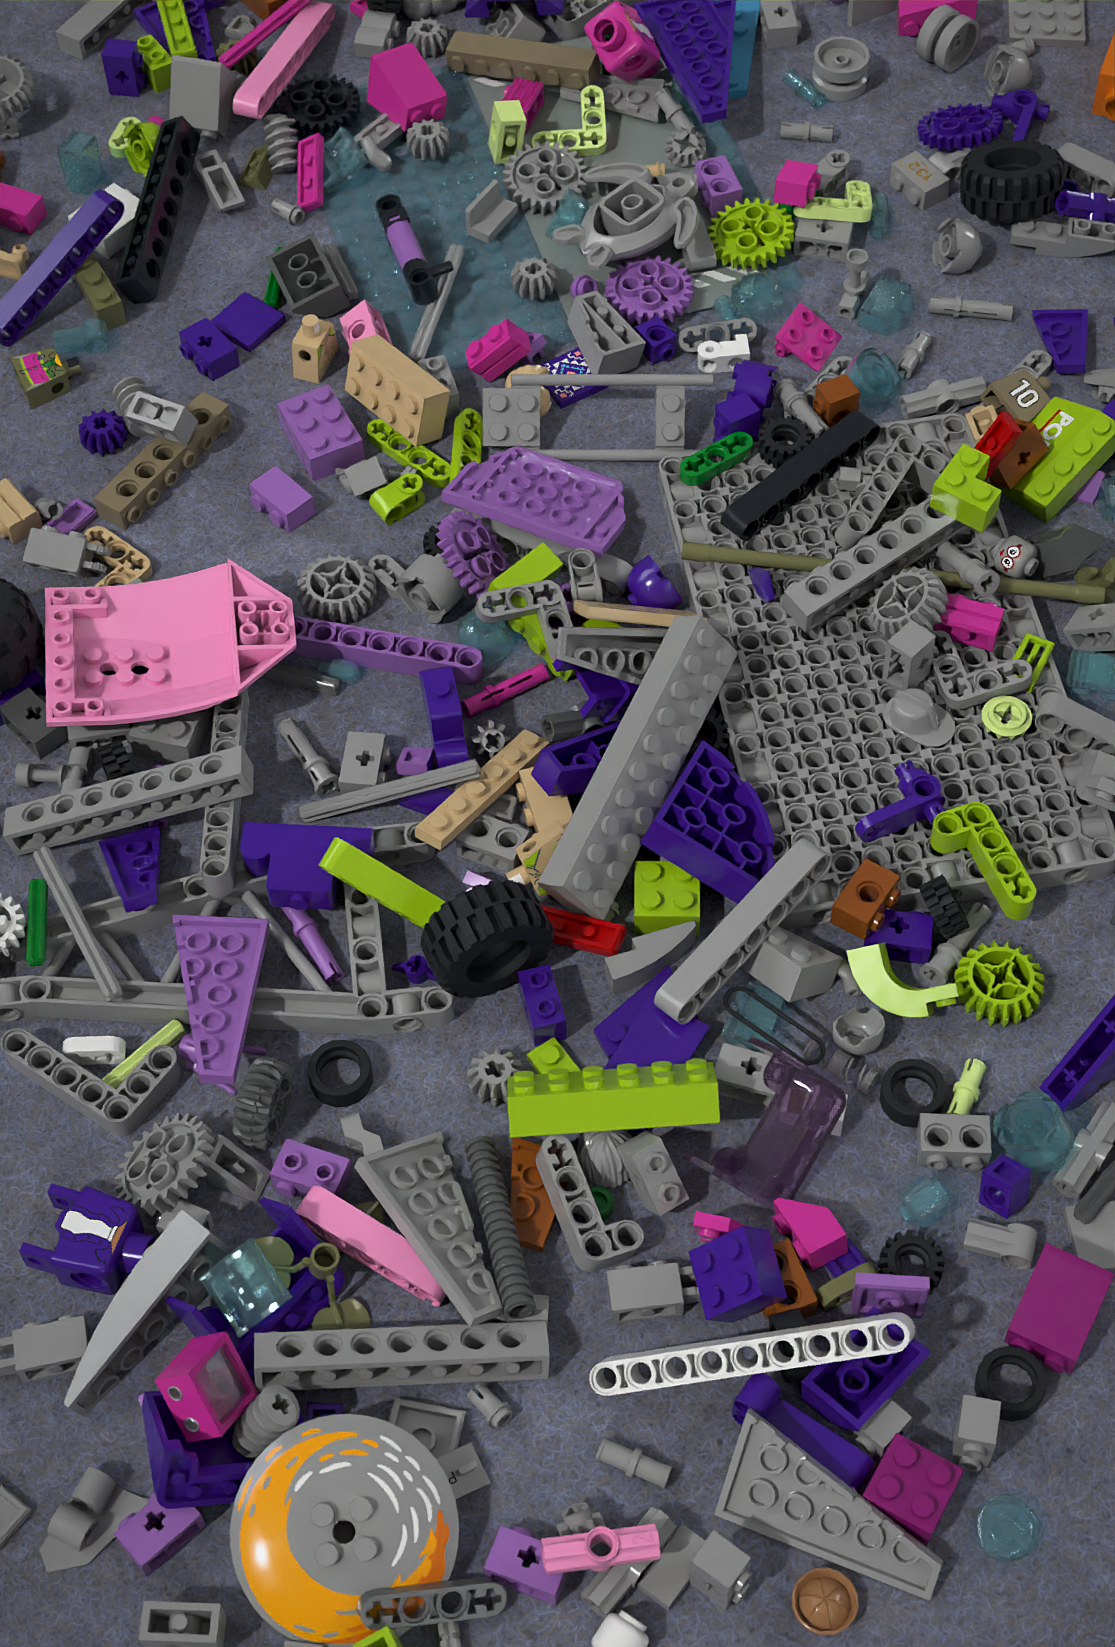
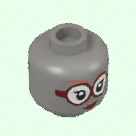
M1016 535L1010 536L1007 539L1005 537L1002 538L992 553L994 567L1014 579H1022L1025 575L1031 576L1039 564V560L1036 559L1037 548Z

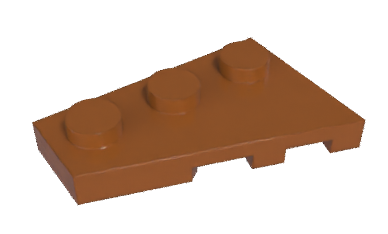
M513 1137L510 1209L513 1213L519 1245L543 1253L556 1220V1214L536 1166L535 1159L541 1145ZM559 1182L562 1189L567 1191L569 1183Z

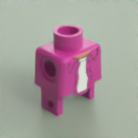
M614 1L585 24L584 30L604 67L609 73L622 81L630 83L635 78H651L664 68L659 60L660 52L654 43V37L634 8L620 1ZM606 34L612 37L608 42L605 38Z

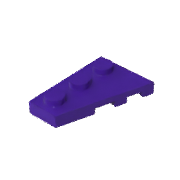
M1088 309L1032 310L1033 321L1047 353L1052 357V364L1056 373H1085Z

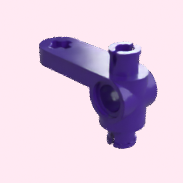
M1020 89L1015 92L1008 91L1006 96L994 93L991 109L996 108L997 111L1002 112L1003 118H1007L1017 125L1012 141L1027 140L1034 119L1047 121L1050 105L1038 103L1039 97L1033 91Z
M911 760L906 761L908 768H906L904 763L899 764L895 769V774L900 778L898 788L905 798L864 816L855 826V831L860 839L866 843L872 842L925 818L933 826L936 815L946 811L943 808L945 798L940 792L941 784L935 776L928 774L923 768L916 769Z

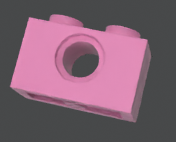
M365 299L340 318L343 328L342 335L350 348L348 350L349 355L353 341L376 334L392 345L381 312Z

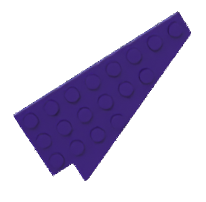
M647 0L634 3L633 8L654 37L653 40L660 52V57L701 124L725 119L727 116L736 0Z

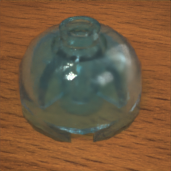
M568 188L559 203L560 205L557 211L554 212L545 232V236L554 240L553 231L560 227L571 224L581 226L586 212L591 207L586 197L571 188Z
M873 347L866 348L858 353L848 363L845 374L848 375L860 391L859 403L872 407L887 403L895 398L900 391V388L897 389L896 385L900 381V376L895 364L885 353L879 355L873 352L876 350Z
M484 606V608H489L491 613L495 610L493 607ZM474 608L466 613L459 622L456 644L477 648L482 654L483 666H491L503 658L505 660L510 657L515 649L516 632L511 628L508 620L493 623L481 621L477 617Z

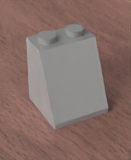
M172 55L169 120L183 116L197 133L201 134V137L209 140H216L217 136L225 138L237 77L221 62Z

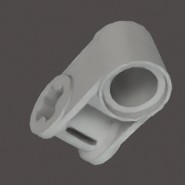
M833 150L816 164L818 165V174L822 175L818 190L820 197L828 198V194L832 195L837 188L848 180L849 173L846 169L850 163V156L846 151Z
M586 548L574 549L568 556L572 606L574 600L603 602L601 581L597 573L593 552Z

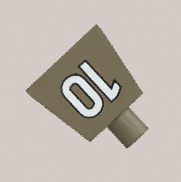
M1022 370L992 382L979 398L986 407L993 405L997 416L1001 411L1009 412L1013 419L1017 418L1030 422L1050 402V397L1046 392L1051 389V384L1045 376L1034 379L1029 371Z

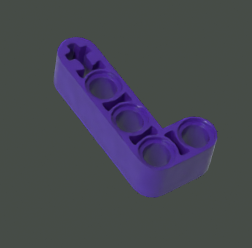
M764 1373L752 1374L733 1401L732 1416L738 1424L743 1425L746 1413L751 1408L848 1486L854 1487L856 1491L859 1490L874 1467L873 1460L862 1450L781 1398L780 1386Z

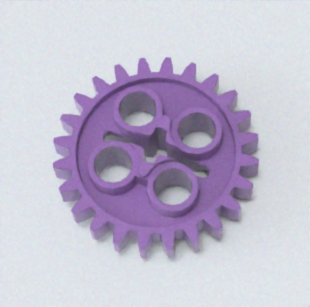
M647 254L645 260H641L637 256L635 257V262L632 263L626 259L625 267L617 264L616 271H610V278L606 279L605 298H607V302L622 318L628 317V324L637 320L638 325L656 316H659L663 322L664 319L674 322V315L682 317L683 310H689V303L693 302L694 283H692V276L687 275V268L680 269L679 262L671 265V258L660 261V255H657L654 260H651L649 254Z
M456 510L443 518L441 524L437 526L439 532L436 533V536L441 540L437 543V546L444 551L440 556L447 559L448 563L445 566L446 568H452L454 571L452 577L460 579V586H468L470 595L476 593L479 599L483 593L487 592L490 583L512 566L505 560L509 556L502 552L501 549L504 545L497 543V535H491L489 525L483 526L481 518L478 517L475 520L471 512L466 514L464 510L460 512ZM480 551H485V552H483V553H481V554L475 556L474 558H472V559H470V560H467V561L464 560V558H465V559H468V558L474 556L475 554H477V553L480 552Z

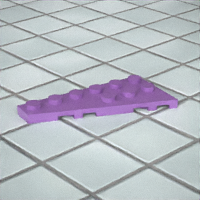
M172 915L201 1083L235 1085L270 930L269 919Z

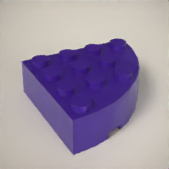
M702 740L640 843L739 904L774 866L775 859H773L772 852L774 834L767 812L754 788L748 781L743 782L733 771L735 766L723 754Z

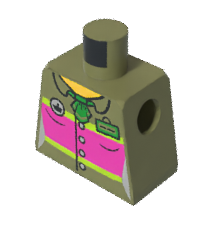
M53 348L10 357L16 378L31 410L71 392L68 377L82 373L77 357L61 362L56 350Z

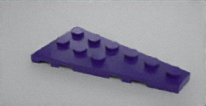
M182 0L198 59L216 62L204 1ZM154 1L134 9L135 19L147 35L151 34L171 56L157 2Z

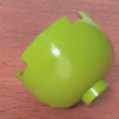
M151 122L132 124L126 128L124 133V139L128 138V146L124 147L127 160L132 169L137 174L142 172L144 177L147 175L160 130L158 124Z

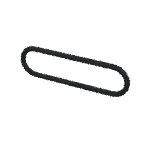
M743 986L732 987L725 993L723 1004L732 1016L804 1065H815L823 1060L826 1054V1047L823 1041L756 993ZM736 991H742L750 995L815 1040L821 1048L819 1057L814 1060H806L734 1011L729 1006V996Z

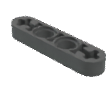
M478 1577L369 1590L359 1598L356 1610L358 1617L365 1627L371 1630H380L388 1626L392 1629L492 1617L498 1615L504 1609L507 1595L504 1588L494 1578ZM489 1588L496 1595L490 1598L488 1605H485L481 1599H470L469 1601L467 1590H470L474 1598L486 1596V1589ZM451 1591L459 1593L460 1603L455 1609L450 1611L442 1609L441 1600L445 1594ZM409 1597H421L423 1599V1606L417 1614L407 1615L404 1613L403 1606ZM395 1598L394 1606L397 1616H394L390 1609L379 1610L376 1618H372L370 1613L366 1612V1610L373 1608V1602L376 1601L379 1602L382 1608L393 1607L391 1600Z

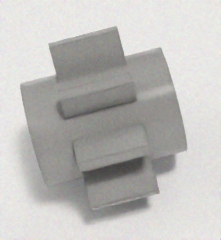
M487 718L485 725L475 724L476 734L470 737L471 741L479 744L475 751L481 754L486 750L488 757L491 759L494 757L495 752L503 749L505 741L510 740L508 735L501 733L506 726L500 722L494 727V723L490 718ZM489 733L494 738L492 743H489L485 738Z
M585 1502L567 1507L562 1512L564 1522L556 1524L560 1536L588 1533L593 1528L606 1527L601 1512H598L597 1507L590 1509ZM599 1542L594 1543L590 1548L595 1547Z

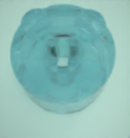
M1027 1091L1016 1095L1018 1100L1009 1106L1005 1103L995 1116L993 1131L999 1144L1009 1158L1030 1168L1032 1173L1061 1169L1074 1145L1075 1133L1073 1126L1058 1104L1048 1094L1040 1091Z

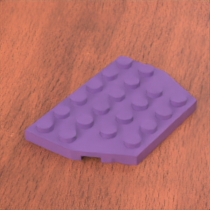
M515 446L507 449L505 452L490 455V460L481 464L476 461L468 463L442 491L441 501L451 504L456 508L465 509L479 514L481 517L504 523L509 527L527 531L537 537L555 541L562 546H569L574 549H589L593 552L594 556L599 558L604 556L622 533L626 523L621 481L521 446Z

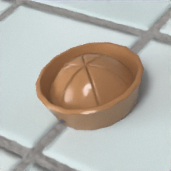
M815 1568L804 1573L795 1583L791 1595L792 1609L798 1621L809 1631L820 1635H834L847 1629L855 1620L859 1608L858 1593L852 1581L842 1572L831 1568Z

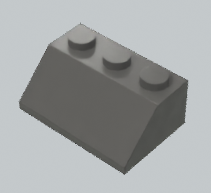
M313 232L266 256L271 270L294 314H313L317 317L328 318L351 306Z

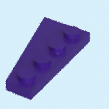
M160 824L98 841L101 854L125 912L142 911L151 905L158 904L162 844Z

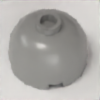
M999 45L997 47L1000 49L992 51L984 72V79L988 80L991 89L986 88L990 97H993L994 93L1006 96L1008 91L1015 92L1025 89L1031 81L1032 70L1030 62L1021 49ZM1000 82H1002L1000 90L998 91L997 89H995L996 86Z
M948 218L938 227L937 232L941 234L939 241L933 242L932 258L935 266L939 263L941 264V273L960 274L970 270L982 254L983 245L977 229L971 223ZM947 258H955L948 265L944 263Z

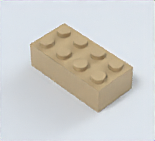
M376 334L353 341L351 344L345 391L415 447L442 438L450 390L380 335Z

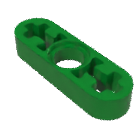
M734 432L683 459L680 463V480L686 485L697 486L743 462L752 455V437L745 432ZM713 455H719L723 457L724 460H722L721 462H712L711 460H709V457Z

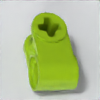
M406 473L387 486L376 490L369 499V505L387 525H393V521H400L404 516L423 506L425 503V495L421 491L423 480L418 474Z

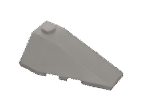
M520 0L492 2L490 17H486L489 18V24L485 27L486 33L493 36L528 41H543L544 34L546 33L545 29Z

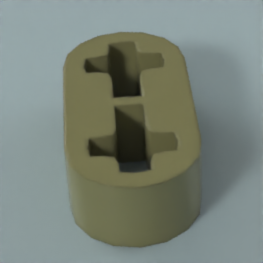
M872 1262L863 1263L822 1285L815 1292V1296L825 1312H829L851 1300L856 1272L879 1274Z

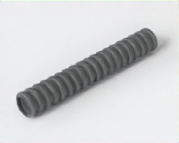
M478 1136L466 1143L465 1153L467 1154L481 1220L484 1224V1232L486 1233L492 1265L495 1269L501 1303L507 1318L523 1319L535 1311L536 1304L533 1300L522 1248L519 1245V1237L517 1236L513 1213L510 1209L508 1193L506 1192L502 1169L499 1165L495 1142L491 1137Z

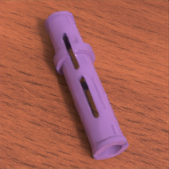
M282 907V911L293 926L294 936L302 941L323 976L324 981L331 985L333 984L332 977L336 982L342 980L345 973L320 935L316 920L310 918L306 910Z

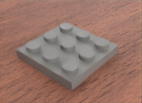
M1007 0L1008 44L1020 41L1022 37L1032 38L1036 46L1084 47V0Z

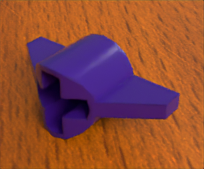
M420 954L412 956L407 962L393 964L392 966L393 971L405 973L409 982L413 984L424 983L427 979L437 981L432 970L428 968L426 959Z

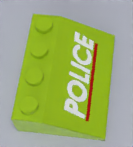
M1056 396L1030 421V423L1037 426L1049 450L1011 490L990 482L992 486L1002 490L1004 495L1045 523H1048L1115 452V420L1099 410Z

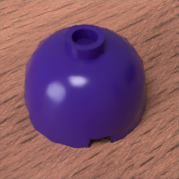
M649 555L640 560L631 569L627 579V585L631 594L627 598L633 606L673 610L683 602L682 598Z

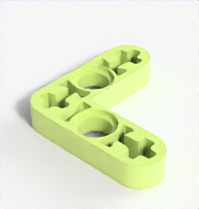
M590 85L581 91L582 129L538 132L532 137V148L535 147V141H538L541 146V143H545L548 140L550 146H554V141L559 142V148L563 149L562 143L570 139L575 141L576 144L569 148V153L577 151V157L597 156L604 153L607 146L603 90L598 86ZM589 97H595V107H590ZM595 116L601 121L597 124H590L586 120L589 117ZM581 140H584V146H581ZM592 140H597L598 144L594 145Z
M859 180L848 181L845 188V199L814 197L813 200L809 199L803 208L800 205L796 207L794 204L793 213L801 218L868 222L871 219L873 206L870 185Z

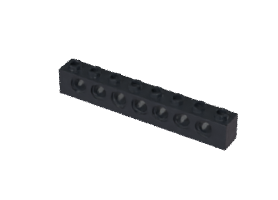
M183 116L161 123L115 281V285L133 304L156 299L201 136Z

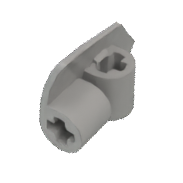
M88 1467L68 1502L64 1501L61 1503L49 1523L47 1529L48 1536L39 1549L47 1573L86 1566L91 1563L116 1538L114 1533L118 1530L121 1521L131 1513L137 1514L148 1504V1499L117 1487V1483L110 1476L96 1468Z

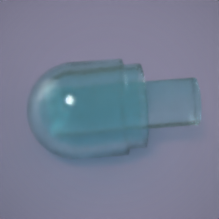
M341 658L333 659L332 662L319 661L318 672L329 674L330 677L339 679L342 684H353L360 677V668L353 661Z

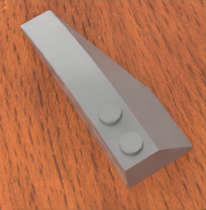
M559 627L557 659L640 685L668 629Z
M181 1209L175 1217L169 1220L165 1230L154 1244L144 1251L141 1260L136 1264L114 1296L83 1354L64 1404L82 1416L91 1411L120 1382V1378L117 1375L122 1370L127 1371L135 1368L144 1359L143 1350L153 1340L157 1339L161 1342L170 1334L166 1327L178 1316L165 1300L172 1296L197 1307L231 1265L230 1255L236 1251Z

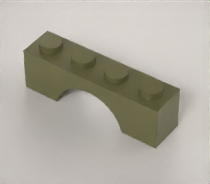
M92 252L70 279L72 283H78L91 315L103 333L127 324L120 297Z

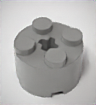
M428 554L420 555L395 583H399L396 591L405 606L414 613L418 609L429 615L426 620L431 623L440 622L464 596V592L468 588L466 585L464 587L460 586V579L458 577H452L454 571L451 568H446L445 565L448 561L441 557L440 554L435 556Z

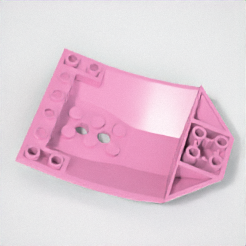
M228 558L227 563L198 572L138 584L104 587L45 588L46 726L113 725L144 722L205 710L238 696L296 649L292 599ZM135 666H145L149 669L147 673L142 675L131 671ZM105 671L116 672V674L110 676L102 673Z

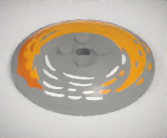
M337 1414L319 1417L288 1430L274 1440L258 1456L246 1473L234 1502L230 1525V1548L233 1565L240 1585L252 1606L264 1620L286 1637L297 1642L321 1644L324 1647H353L355 1643L378 1631L365 1627L357 1615V1602L366 1591L448 1581L455 1564L459 1541V1518L456 1500L448 1478L436 1458L418 1439L404 1429L375 1417L358 1414ZM341 1520L350 1521L355 1527V1537L349 1543H340L334 1538V1526ZM419 1596L409 1597L403 1606L404 1613L407 1615L417 1614L423 1606V1599ZM395 1598L391 1600L393 1607L382 1608L379 1602L376 1601L373 1602V1608L366 1610V1612H369L372 1618H376L379 1610L390 1609L394 1616H397L394 1606ZM413 1626L392 1628V1630L400 1636Z

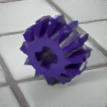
M104 408L100 413L92 411L91 416H83L82 423L78 425L81 445L84 449H88L91 455L97 451L102 457L105 451H109L114 455L115 447L123 449V441L127 440L125 422L122 416H118L114 410L108 413Z

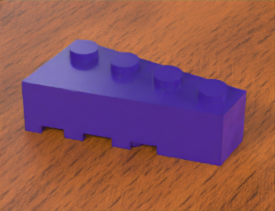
M621 721L543 748L531 772L532 777L549 797L584 793Z

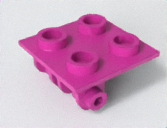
M799 303L774 337L778 341L775 344V353L779 357H783L791 352L811 369L819 372L843 336L802 303Z

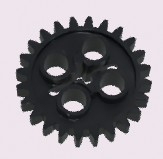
M314 73L313 78L310 79L304 75L303 81L294 79L295 85L287 84V90H283L281 96L277 98L278 114H284L287 118L295 119V123L290 125L289 128L291 127L297 131L300 130L301 136L310 133L311 136L320 133V135L325 137L326 132L334 136L336 129L344 132V125L351 127L352 120H357V114L361 112L358 89L353 88L352 82L346 84L345 77L337 80V74L328 78L327 73H324L322 77H318Z

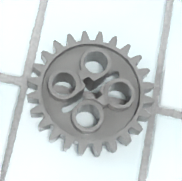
M546 140L544 146H540L539 142L535 141V147L533 148L525 144V151L517 148L516 156L509 155V162L504 164L503 186L504 190H507V197H513L514 203H521V210L531 207V214H534L537 209L541 210L542 215H545L546 210H550L555 215L556 208H560L565 212L566 204L574 207L575 200L581 201L582 193H586L588 182L583 180V175L587 172V166L583 165L584 159L577 158V151L569 153L568 145L560 149L559 142H556L554 146H550L549 141Z
M177 1113L173 1120L166 1116L161 1126L155 1122L153 1131L148 1133L144 1130L141 1142L134 1141L133 1146L135 1149L124 1154L128 1160L118 1166L123 1172L115 1177V1180L119 1182L115 1187V1190L119 1193L117 1197L134 1204L140 1216L147 1213L152 1217L156 1210L163 1214L167 1204H171L175 1208L180 1196L187 1199V1190L190 1187H198L196 1179L206 1176L207 1173L203 1170V1167L213 1162L208 1157L216 1150L211 1145L216 1141L211 1135L213 1131L198 1116L193 1117L190 1113H187L184 1117Z

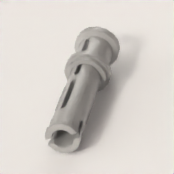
M784 379L775 385L772 392L774 399L783 404L784 410L788 415L800 419L801 424L806 423L815 440L830 429L808 405L807 396L803 392H798L796 384L792 380Z
M946 541L937 547L939 550L935 548L931 551L960 574V579L965 584L974 586L975 591L979 595L989 596L998 588L1000 578L995 571L987 570L981 560L970 559L950 542Z
M288 718L283 720L278 726V731L301 762L302 773L306 779L311 780L314 784V791L317 796L325 798L339 790V777L332 774L326 758L317 755L294 719Z
M981 903L973 904L971 910L966 915L970 927L951 936L947 942L939 944L935 948L933 958L929 963L923 964L920 969L921 976L925 981L933 986L947 984L948 975L954 968H958L963 952L992 915L991 910L983 904L978 912Z

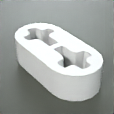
M70 1037L63 1041L62 1055L78 1065L120 1064L125 1060L126 1041L120 1037Z

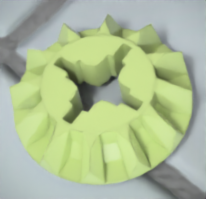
M998 696L990 699L984 705L981 713V723L986 726L987 733H995L998 739L1001 736L1009 737L1010 740L1017 735L1023 737L1032 722L1030 708L1022 700L1012 696ZM1008 711L1011 712L1010 720L1003 724L1001 722L1002 718L1007 715Z

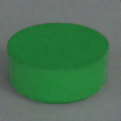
M601 1186L589 1187L602 1220L608 1219L614 1210V1198L611 1192Z

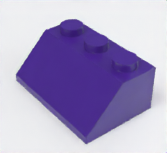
M873 1306L864 1317L882 1315L884 1313ZM889 1324L887 1326V1333L891 1339L895 1341L904 1340V1331L897 1324ZM851 1330L850 1337L852 1342L857 1346H866V1335L860 1330ZM913 1338L902 1351L897 1353L818 1364L802 1380L801 1399L829 1423L859 1432L931 1355V1352Z

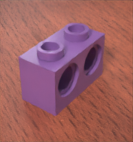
M725 155L695 162V174L698 178L701 202L703 207L708 208L712 217L717 216V211L725 213V205L732 208L735 207L736 200L742 204L743 189Z

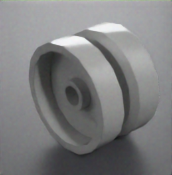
M946 4L937 7L926 19L919 32L916 43L918 56L931 63L935 62L936 66L949 73L954 72L966 62L976 45L979 35L978 22L964 14L960 15L959 11Z
M845 36L831 37L819 43L813 53L814 68L811 79L812 88L817 95L835 102L851 101L861 96L865 92L868 81L867 70L870 61L868 48L862 42Z

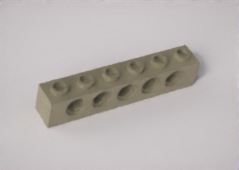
M202 391L186 407L198 420L187 446L156 436L93 498L98 516L123 530H126L132 523H136L142 513L150 505H154L160 495L168 487L173 486L178 477L186 469L191 468L196 459L204 451L209 450L222 433H226L230 429L232 418L229 404Z

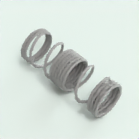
M811 1039L804 1050L803 1057L808 1060L816 1058L810 1059L812 1050L816 1051L819 1047L815 1040ZM838 1049L828 1065L822 1066V1061L819 1062L821 1068L827 1067V1072L838 1079L843 1078L845 1074L846 1084L853 1082V1080L847 1081V1075L853 1064L854 1057L845 1053V1051ZM867 1064L864 1065L856 1076H859L857 1083L858 1091L865 1095L870 1092L868 1090L869 1085L875 1086L879 1078V1072L870 1069L859 1088ZM844 1068L846 1072L842 1075L841 1071Z

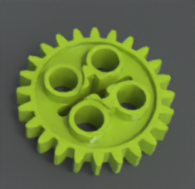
M746 198L744 204H740L736 200L735 207L733 208L725 205V213L717 211V218H711V226L707 227L708 235L715 250L716 260L722 259V265L731 262L732 269L741 265L742 271H745L748 265H751L753 270L757 269V264H761L766 268L767 261L769 260L777 263L776 256L785 257V250H790L791 242H794L795 231L792 216L787 215L786 208L780 209L779 203L770 206V199H767L763 204L760 203L759 198H756L754 203H750L749 199Z

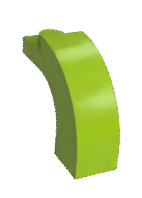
M885 942L846 951L851 972L859 988L873 1003L890 1013L904 1017L931 1016L935 1014L933 1001L936 1002L937 1007L955 1004V997L964 994L961 981L929 988H915L905 984L895 975L891 968Z

